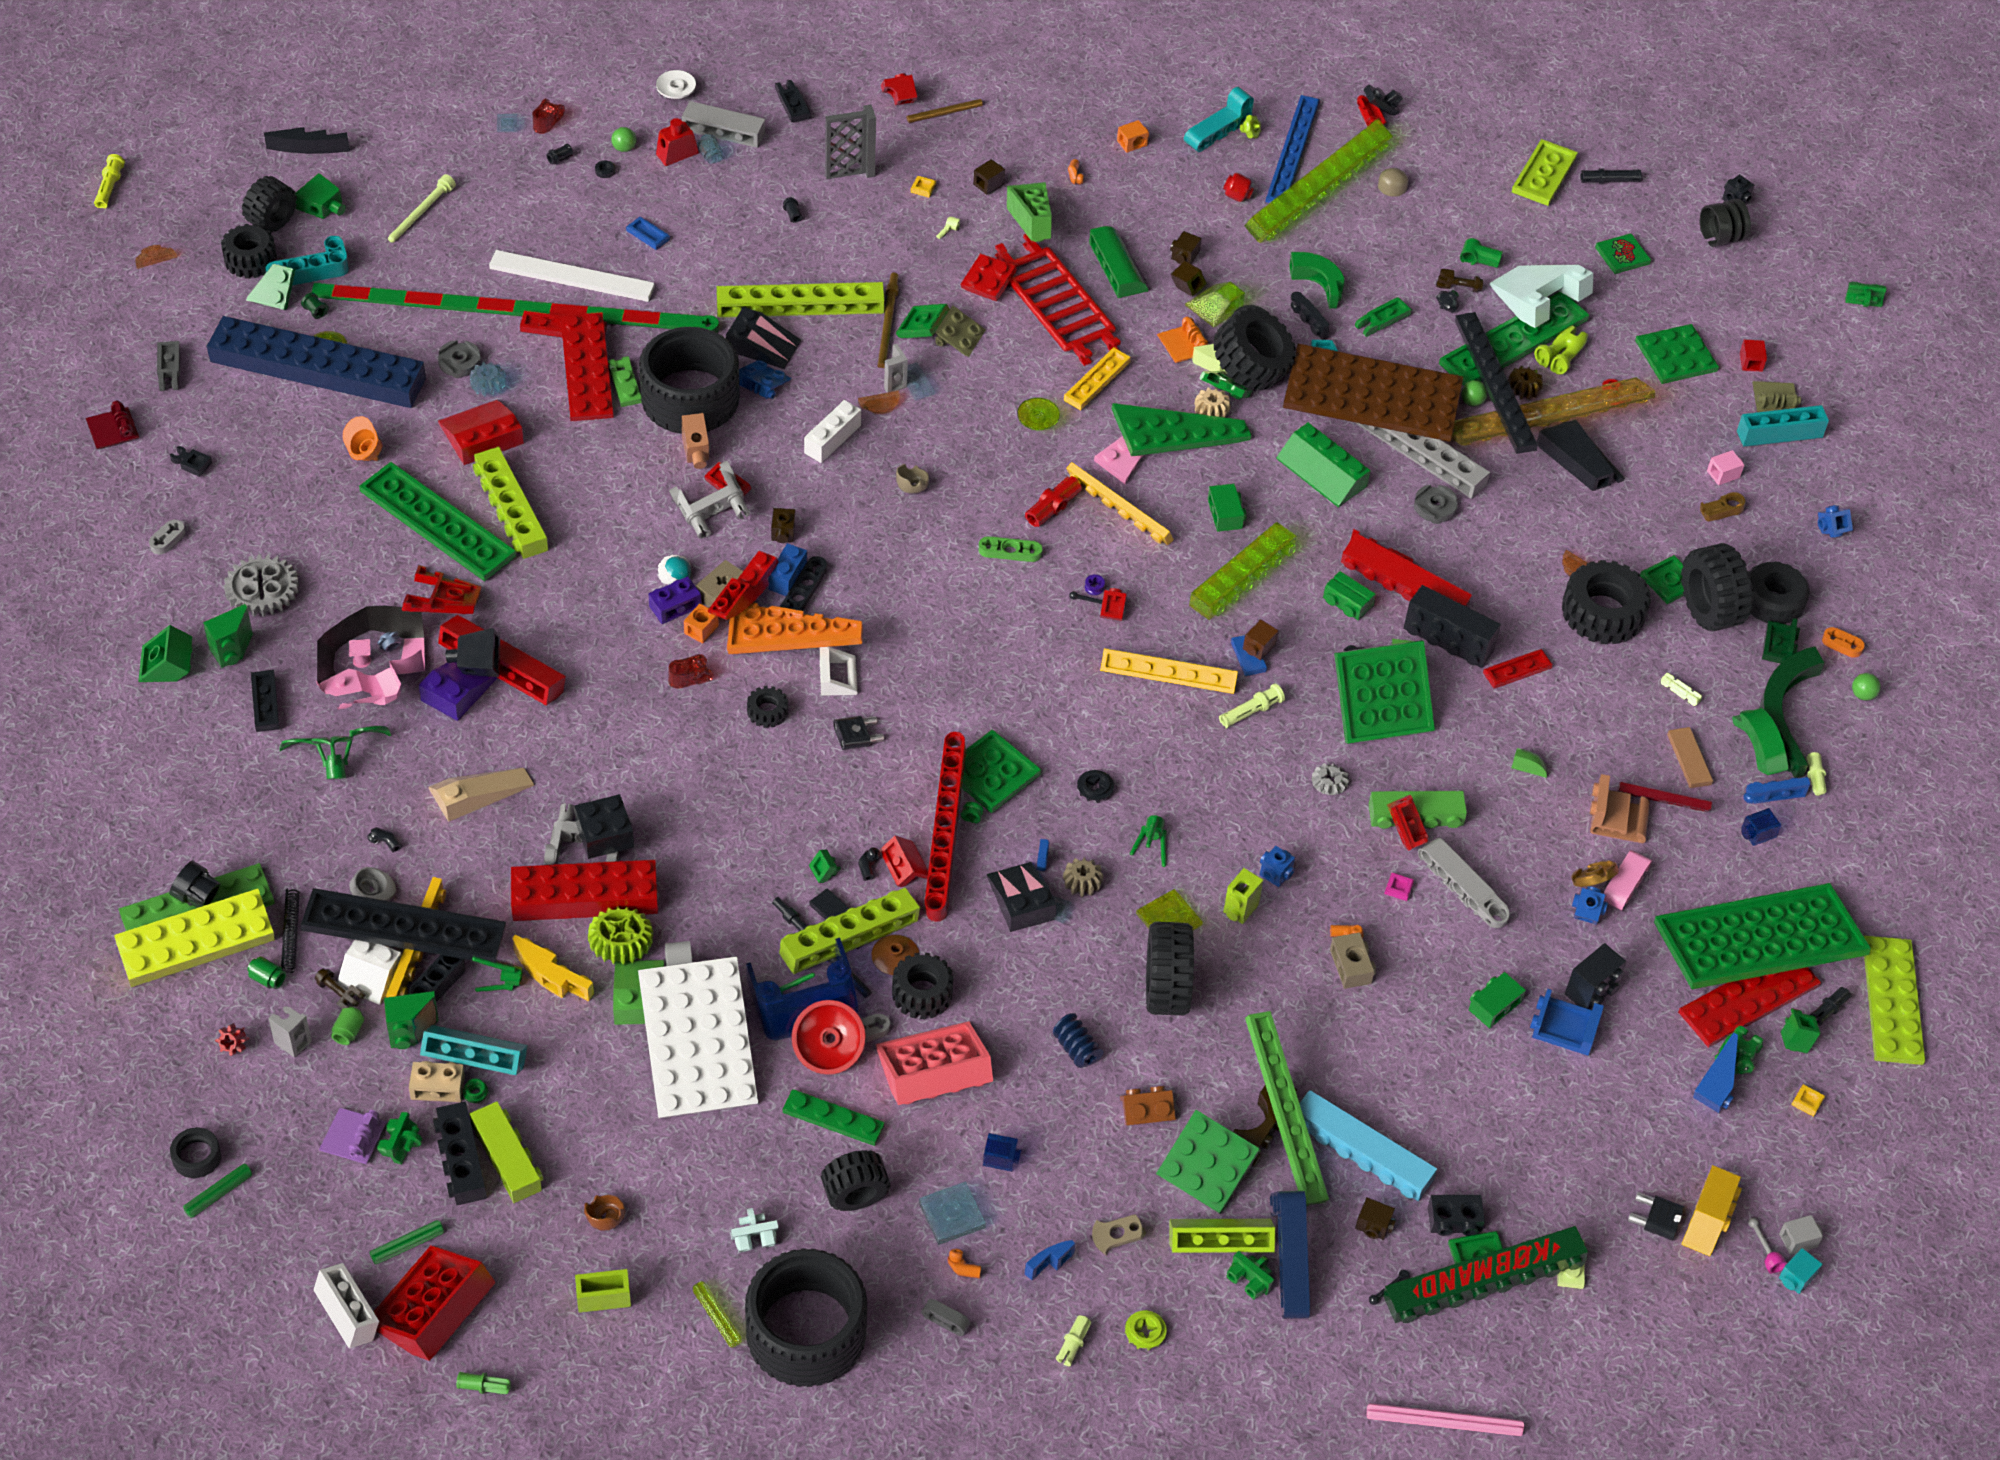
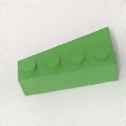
M1046 182L1007 186V210L1030 240L1041 242L1044 239H1051L1052 215L1049 198L1047 197Z

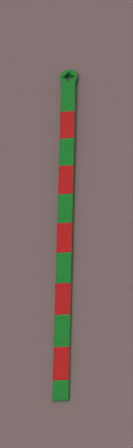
M314 283L312 292L318 298L512 316H523L524 311L553 315L602 312L603 321L607 322V324L664 329L700 327L717 333L719 331V321L712 315L697 316Z

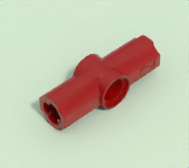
M1067 476L1055 488H1047L1041 494L1039 501L1025 512V518L1028 523L1034 527H1040L1052 515L1055 514L1057 516L1060 510H1065L1067 503L1081 491L1078 479L1073 476Z

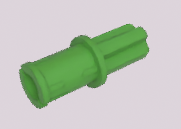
M459 1372L456 1387L457 1389L476 1390L480 1394L485 1392L508 1394L511 1389V1381L508 1378L488 1376L487 1373L478 1375Z

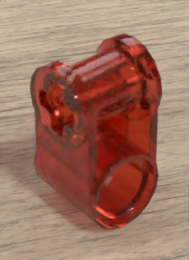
M547 98L543 99L541 104L532 112L533 130L539 134L549 132L563 117L565 106L551 103Z
M697 654L692 657L672 661L668 666L669 685L680 689L711 681L713 672L707 667L706 656Z

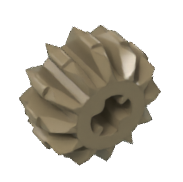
M1085 856L1082 861L1074 858L1073 863H1068L1065 872H1063L1065 888L1071 889L1072 895L1077 893V891L1080 892L1081 898L1084 896V892L1092 896L1094 891H1099L1103 882L1101 865H1095L1094 859L1088 862Z

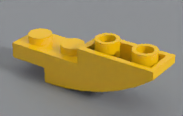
M517 935L513 936V947L519 961L526 971L543 987L561 998L568 991L587 1001L594 995L593 982L584 975L579 976L571 972L564 965H557V956L549 948H542L528 938H521Z

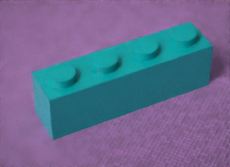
M1822 405L1747 413L1741 416L1737 434L1743 447L1823 438L1829 419Z
M431 1025L423 1033L420 1055L517 1075L524 1068L528 1045Z

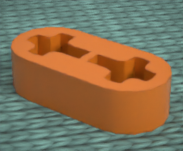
M1835 627L1827 628L1822 636V642L1825 646L1852 658L1859 657L1865 646L1860 638Z

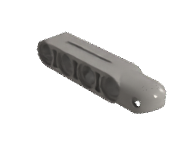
M1436 838L1418 850L1420 860H1424L1428 864L1426 866L1436 876L1439 875L1443 879L1442 882L1452 892L1455 891L1459 895L1458 898L1468 908L1471 907L1475 911L1474 914L1478 915L1487 925L1498 929L1507 924L1509 918L1507 905L1441 838ZM1492 916H1499L1502 921H1497Z

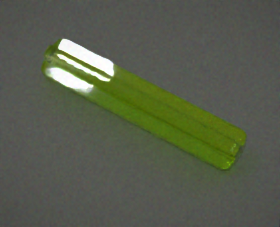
M700 1281L693 1286V1293L728 1346L733 1348L742 1342L740 1334L706 1283Z

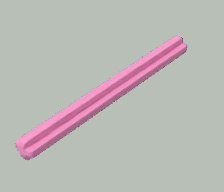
M1369 1403L1366 1411L1367 1418L1374 1420L1522 1436L1524 1432V1422L1515 1419Z

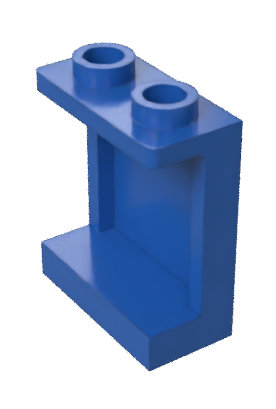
M1547 988L1545 996L1540 995L1536 1009L1540 1010L1539 1016L1534 1014L1530 1028L1534 1029L1532 1038L1588 1056L1604 1005L1594 1003L1593 1009L1589 1010L1552 998L1550 996L1552 990Z

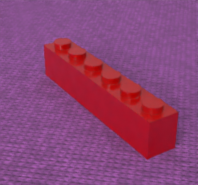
M1356 532L1342 553L1341 563L1346 568L1362 573L1368 580L1377 581L1385 589L1401 594L1408 601L1413 598L1421 585H1424L1466 607L1470 603L1472 594Z
M457 614L440 625L438 644L447 649H457L459 636L484 629ZM500 639L499 677L497 678L546 706L563 693L565 675Z

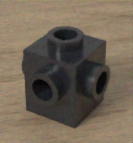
M1739 174L1735 178L1729 179L1724 185L1725 191L1722 200L1740 199L1747 204L1753 198L1752 192L1755 185Z

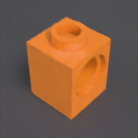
M1139 120L1118 127L1117 141L1126 153L1147 146L1149 131Z
M699 603L684 620V634L704 643L718 627V616L708 613L710 607Z

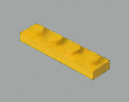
M1113 347L1064 395V401L1082 410L1130 363L1131 357Z

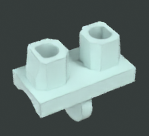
M753 1208L747 1209L748 1216L739 1218L740 1225L749 1224L750 1226L731 1229V1240H735L739 1253L753 1249L751 1236L760 1235L762 1248L776 1245L777 1220L756 1224V1222L765 1221L764 1213L754 1215Z

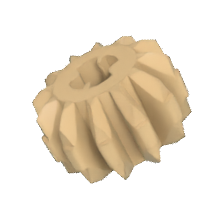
M1209 387L1206 391L1200 390L1199 395L1195 398V414L1226 417V414L1230 411L1229 396L1225 394V391L1219 392L1217 387L1215 390H1211Z

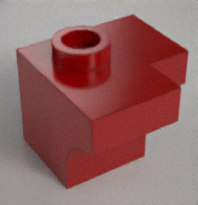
M901 73L895 75V78L883 80L881 84L882 93L890 94L894 99L895 105L914 103L916 101L917 93L912 75Z

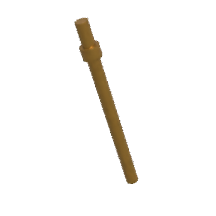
M895 272L890 274L889 284L886 287L887 302L878 368H885V360H887L895 297L899 291V286L897 285L898 274Z

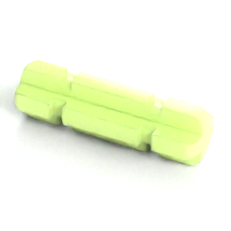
M1666 673L1662 677V685L1667 688L1671 687V691L1684 700L1687 698V702L1693 706L1698 705L1701 701L1702 695L1697 691L1693 692L1691 687L1679 679L1675 680V677L1670 673Z

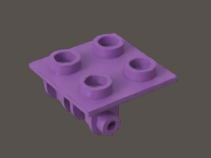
M339 1108L319 1151L367 1165L387 1121L380 1120L378 1118L379 1114L374 1110H369V1112L363 1115Z

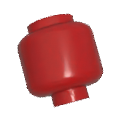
M1237 172L1229 175L1223 186L1225 195L1238 202L1244 201L1245 198L1249 199L1254 190L1251 187L1252 180Z

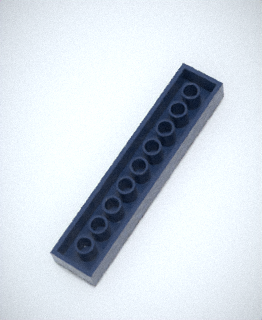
M222 316L206 346L210 362L407 408H412L426 380L424 361L227 316Z

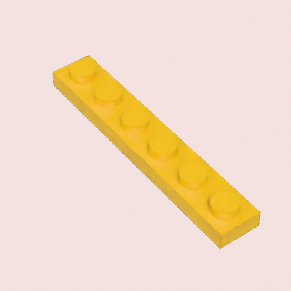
M1071 462L1066 468L1070 477L1073 476L1078 479L1079 484L1086 487L1085 490L1091 496L1096 497L1098 495L1102 498V503L1108 508L1115 507L1118 509L1117 513L1125 520L1132 519L1135 522L1134 525L1140 531H1149L1151 538L1157 543L1161 544L1163 541L1169 545L1174 540L1170 531Z
M1104 648L1100 671L1232 694L1235 691L1238 673L1237 670Z
M432 877L421 907L439 910V903H443L446 897V889L443 888L441 878ZM404 949L386 997L408 994V982L414 980L416 973L415 964L421 961L423 952Z

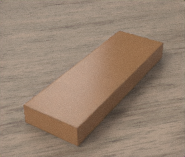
M1691 728L1669 730L1667 733L1689 788L1712 785V777Z

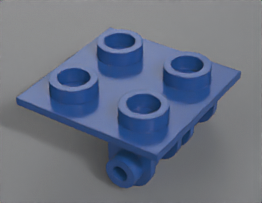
M755 361L739 369V385L750 391L754 389V393L757 394L759 392V395L766 399H773L776 394L774 388L792 379L785 375L783 371L767 366L763 361Z

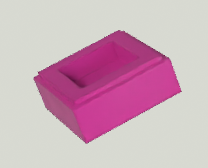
M1391 873L1384 894L1407 901L1414 879Z

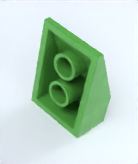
M664 960L634 961L633 963L625 961L624 965L621 961L615 962L613 989L614 1025L645 1024L638 970L664 967Z

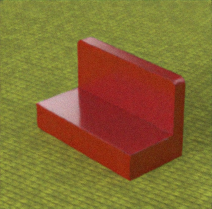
M894 836L879 850L898 887L906 886L916 876L924 879L928 878V869L912 840Z

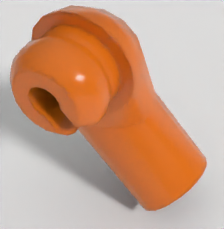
M1330 925L1331 937L1359 932L1362 938L1364 936V930L1360 925Z
M955 1248L949 1252L948 1264L957 1275L980 1279V1265L967 1264L962 1257L963 1252L960 1249Z

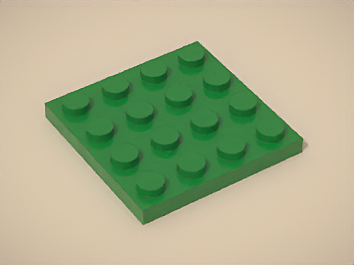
M1424 641L1334 653L1345 743L1349 744L1435 731Z

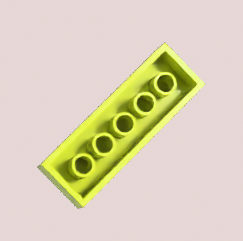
M255 889L116 934L114 937L130 986L134 987L274 941V932L259 889Z

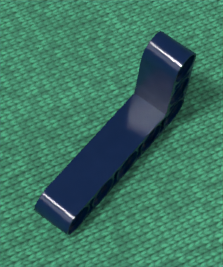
M1277 1191L1270 1194V1206H1273L1271 1216H1278L1281 1308H1284L1282 1318L1307 1319L1310 1316L1306 1195L1305 1191Z

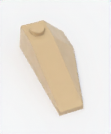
M524 768L452 777L429 786V790L449 822L534 786V783Z

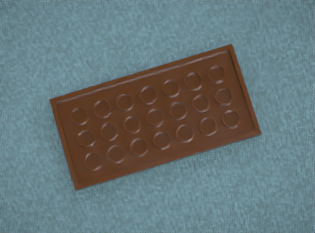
M1298 343L1283 408L1450 442L1463 376Z

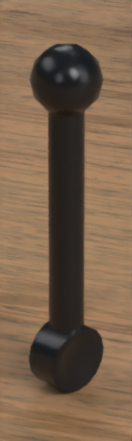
M1075 591L1069 594L1072 600L1081 599L1099 604L1103 602L1101 599L1079 595Z
M1401 1270L1398 1277L1390 1284L1408 1279V1271ZM1384 1289L1376 1295L1369 1297L1370 1304L1376 1305L1379 1302V1299L1384 1295Z

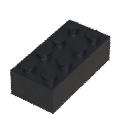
M1421 585L1409 602L1403 629L1413 636L1417 635L1427 640L1433 646L1437 645L1445 649L1450 655H1457L1465 659L1470 665L1482 668L1494 652L1501 624Z

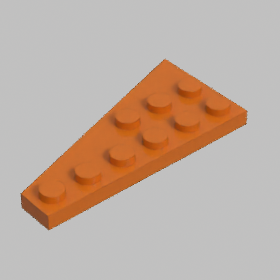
M753 602L743 612L730 618L727 651L728 654L857 645L863 642L862 621L840 617L829 619L824 618L823 614L806 615L804 611L777 606L760 607L758 603Z

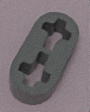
M929 1299L921 1311L926 1319L958 1336H963L970 1326V1321L966 1316L934 1299Z

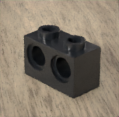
M1431 1195L1428 1214L1431 1233H1438L1440 1236H1448L1452 1233H1463L1465 1236H1471L1481 1233L1485 1222L1481 1195ZM1439 1215H1445L1448 1218H1442Z

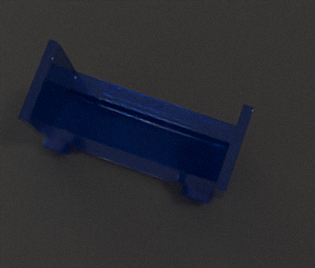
M840 938L835 939L837 961L831 963L827 968L829 982L782 995L779 986L773 981L757 983L751 962L746 963L747 982L763 1032L768 1039L781 1040L792 1037L793 1026L800 1013L811 1004L819 1001H839L850 1006L858 1014L859 1005L852 972Z

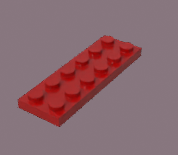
M603 313L560 315L570 421L613 418Z
M1808 967L1728 982L1679 1008L1678 1013L1709 1048L1733 1033L1738 1026L1745 1028L1816 989L1820 986L1821 982Z

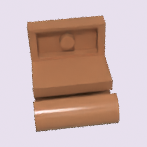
M1601 774L1599 782H1594L1592 788L1594 801L1591 802L1589 812L1592 815L1591 834L1644 843L1647 834L1649 800L1641 796L1640 804L1630 803L1631 794L1609 790L1610 776Z

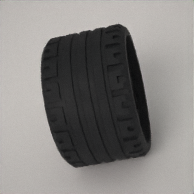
M679 327L657 335L642 350L639 360L641 402L646 415L650 417L652 422H655L656 425L665 430L682 434V416L703 413L707 432L722 426L732 418L740 400L739 360L734 346L724 336L705 328ZM684 370L707 372L719 379L707 387L686 390L673 388L661 382L666 376Z
M812 1248L794 1249L771 1258V1261L763 1264L762 1269L759 1268L756 1275L751 1279V1285L748 1286L745 1298L747 1345L756 1364H759L760 1369L767 1372L771 1378L774 1377L779 1382H785L787 1385H796V1387L820 1386L823 1383L832 1382L835 1378L842 1377V1374L847 1373L850 1367L854 1366L857 1359L860 1358L861 1350L865 1346L867 1333V1295L859 1274L844 1259L838 1258L835 1254L827 1253L824 1250L819 1251ZM808 1290L821 1292L835 1299L844 1308L849 1318L842 1330L833 1338L820 1344L807 1346L792 1344L776 1336L768 1328L764 1320L767 1311L781 1297L792 1292Z

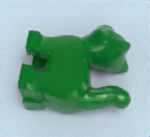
M1738 1026L1733 1032L1738 1035L1735 1074L1752 1073L1755 1069L1752 1060L1763 1047V1038L1756 1034L1750 1041L1744 1039L1743 1035H1746L1749 1031L1742 1026ZM1733 1033L1726 1037L1724 1043L1719 1048V1053L1721 1052V1050L1723 1049V1047L1725 1046V1044L1727 1043V1041Z

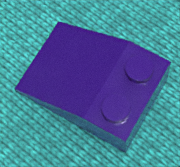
M445 663L432 670L419 684L420 698L422 702L458 721L493 684L497 677L466 675L460 671L457 663Z

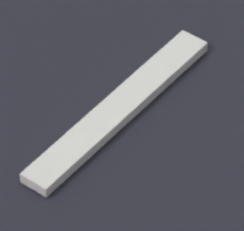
M499 250L495 251L489 264L490 269L647 302H649L655 288L653 282Z

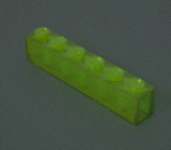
M1278 522L1274 523L1192 591L1189 606L1208 620L1215 615H1221L1225 607L1229 603L1234 604L1243 591L1248 592L1255 581L1258 579L1262 580L1267 575L1268 570L1272 567L1277 568L1286 555L1289 557L1294 553L1297 536Z

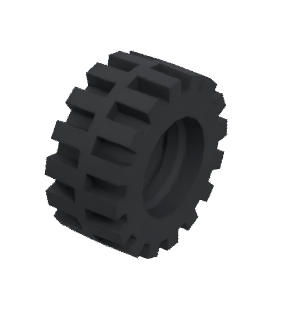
M764 686V689L756 688V692L752 691L747 698V715L752 723L756 722V725L759 727L762 724L763 728H768V725H771V728L775 727L776 723L778 725L782 724V720L785 721L788 715V699H786V694H782L781 689L775 690L774 686H771V688ZM763 703H772L777 707L770 711H764L758 706Z

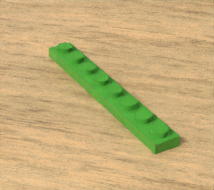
M1271 1011L1250 1014L1245 1017L1297 1189L1298 1191H1305L1306 1206L1324 1203L1329 1200Z

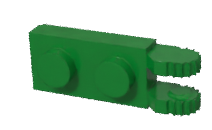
M1396 297L1356 320L1355 327L1360 329L1368 325L1363 330V334L1368 337L1378 330L1380 331L1411 315L1412 309L1399 297Z

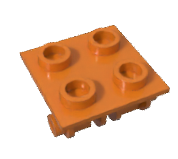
M1188 316L1183 318L1181 327L1157 334L1175 363L1193 358L1194 347L1209 345L1199 327L1194 323L1193 318Z

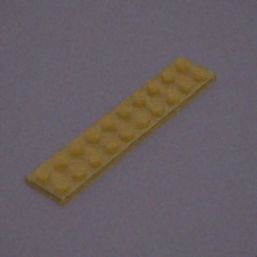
M1637 377L1519 406L1531 429L1536 426H1549L1557 421L1566 422L1574 417H1587L1590 413L1607 412L1615 407L1624 408L1632 403H1645L1648 399L1655 398V390ZM1497 411L1455 420L1451 438L1458 444L1466 446L1474 441H1487L1495 436L1508 435Z

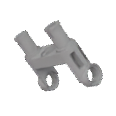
M728 461L719 464L721 467L720 471L728 486L690 505L681 489L678 490L677 486L669 490L676 506L681 510L686 522L693 526L699 539L705 538L702 531L705 532L707 537L711 534L705 519L731 506L738 519H744L741 511L744 512L746 517L750 515V510L743 500L744 493L735 479L736 476Z
M566 803L560 805L559 818L553 825L550 844L546 845L545 865L556 864V859L560 856L562 841L582 843L576 822L572 821L575 812L572 804H568L567 810H565ZM619 852L607 854L606 862L619 861Z

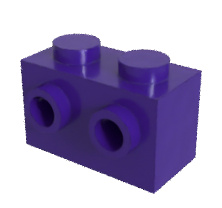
M688 576L648 593L649 607L661 624L692 612L699 603L701 604V594Z

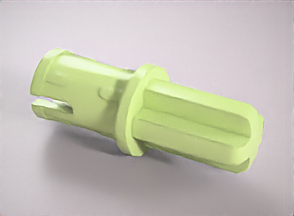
M1813 752L1806 757L1809 767L1807 775L1808 778H1811L1813 792L1815 795L1820 796L1827 791L1824 779L1826 771L1822 766L1821 754Z
M1077 1316L1069 1334L1064 1336L1065 1342L1056 1356L1058 1362L1061 1363L1067 1354L1064 1365H1072L1078 1349L1084 1345L1083 1339L1091 1325L1088 1317Z

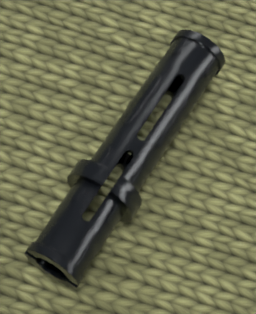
M1599 168L1598 170H1582L1580 173L1581 183L1640 182L1642 177L1640 169L1605 170L1604 168Z

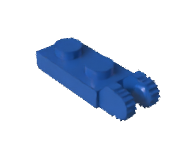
M1808 777L1778 782L1770 781L1764 784L1754 782L1747 785L1743 798L1749 804L1805 797L1810 781Z

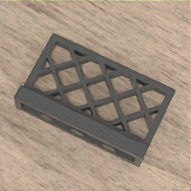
M863 105V111L825 116L826 179L866 173L867 178L875 177L876 116L872 105ZM861 118V121L855 126L851 124L854 119ZM841 122L836 129L831 127V123ZM847 126L851 130L844 135L841 131ZM857 132L861 136L854 141L851 137ZM835 136H839L841 139L836 144L831 142ZM847 141L851 145L844 150L841 146ZM855 148L860 149L855 156L850 154ZM838 151L841 154L836 159L832 158L831 155ZM845 157L850 158L851 160L845 165L841 163ZM855 163L860 164V168L850 169ZM836 165L841 168L839 171L831 173V170Z

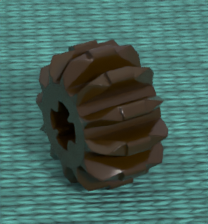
M1520 366L1519 369L1514 368L1507 379L1514 395H1519L1520 400L1523 397H1526L1528 401L1532 397L1536 398L1543 387L1542 375L1538 374L1537 369L1531 370L1530 366L1528 368Z

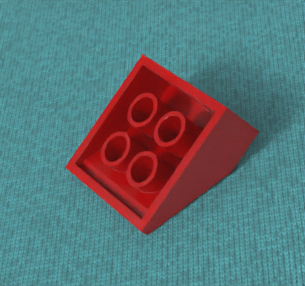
M498 399L438 420L439 425L463 465L475 462L474 454L499 447L501 452L524 444L522 426L514 413Z

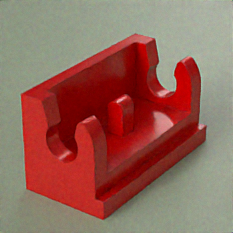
M1412 795L1387 804L1401 841L1408 851L1429 841Z

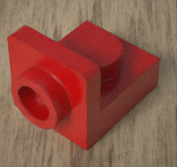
M1110 588L1109 591L1104 590L1100 618L1122 621L1126 593H1122V590Z

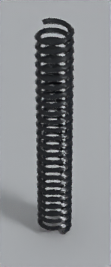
M288 888L285 890L281 967L286 973V969L293 970L296 968L298 907L300 892L296 889L288 890Z

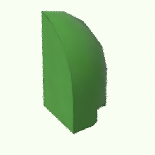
M1517 748L1511 768L1547 778V768L1542 758L1531 751Z

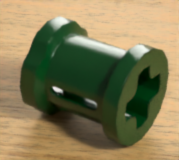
M315 293L306 294L301 301V306L305 310H309L314 319H320L327 315L329 306L326 303H322Z

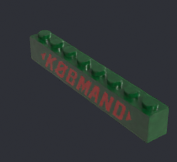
M1573 1226L1385 1286L1383 1297L1395 1323H1410L1417 1317L1426 1314L1428 1316L1435 1315L1441 1309L1448 1307L1457 1308L1467 1301L1473 1299L1482 1300L1495 1292L1504 1293L1520 1284L1529 1285L1535 1282L1536 1279L1545 1276L1547 1278L1554 1277L1566 1269H1579L1586 1263L1588 1250L1577 1227Z

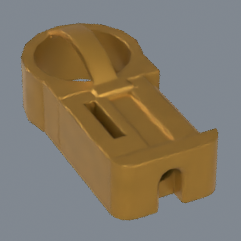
M1730 492L1720 496L1719 500L1705 504L1701 502L1700 511L1708 522L1739 515L1744 511L1745 498L1740 493ZM1737 501L1739 504L1732 507L1727 502Z

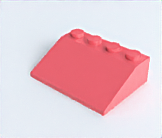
M969 1021L875 1044L891 1093L898 1105L911 1104L917 1100L935 1098L941 1094L955 1093L965 1088L979 1087L985 1083L993 1082L991 1057Z

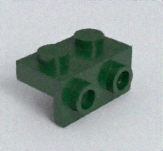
M1793 618L1791 625L1768 621L1762 660L1781 664L1785 659L1797 653L1798 644H1794V642L1798 640L1800 628L1797 627L1798 619Z

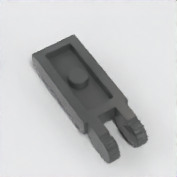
M179 341L157 342V375L160 391H165V378H172L173 390H179Z

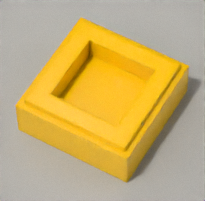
M917 176L911 187V193L930 197L936 186V180Z
M1803 1084L1791 1105L1814 1117L1825 1095Z

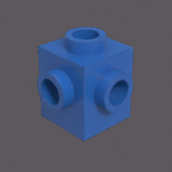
M1839 505L1825 507L1826 511L1818 512V527L1822 534H1830V537H1839L1844 532L1853 530L1850 509L1839 508Z
M1275 845L1270 852L1266 851L1260 859V876L1275 886L1280 887L1285 880H1289L1295 871V868H1293L1295 857L1288 851L1282 850Z
M1587 886V889L1582 888L1580 894L1575 893L1572 907L1576 909L1573 918L1596 925L1599 916H1604L1608 905V902L1604 901L1606 894H1602L1600 889ZM1587 902L1592 903L1593 906H1588Z

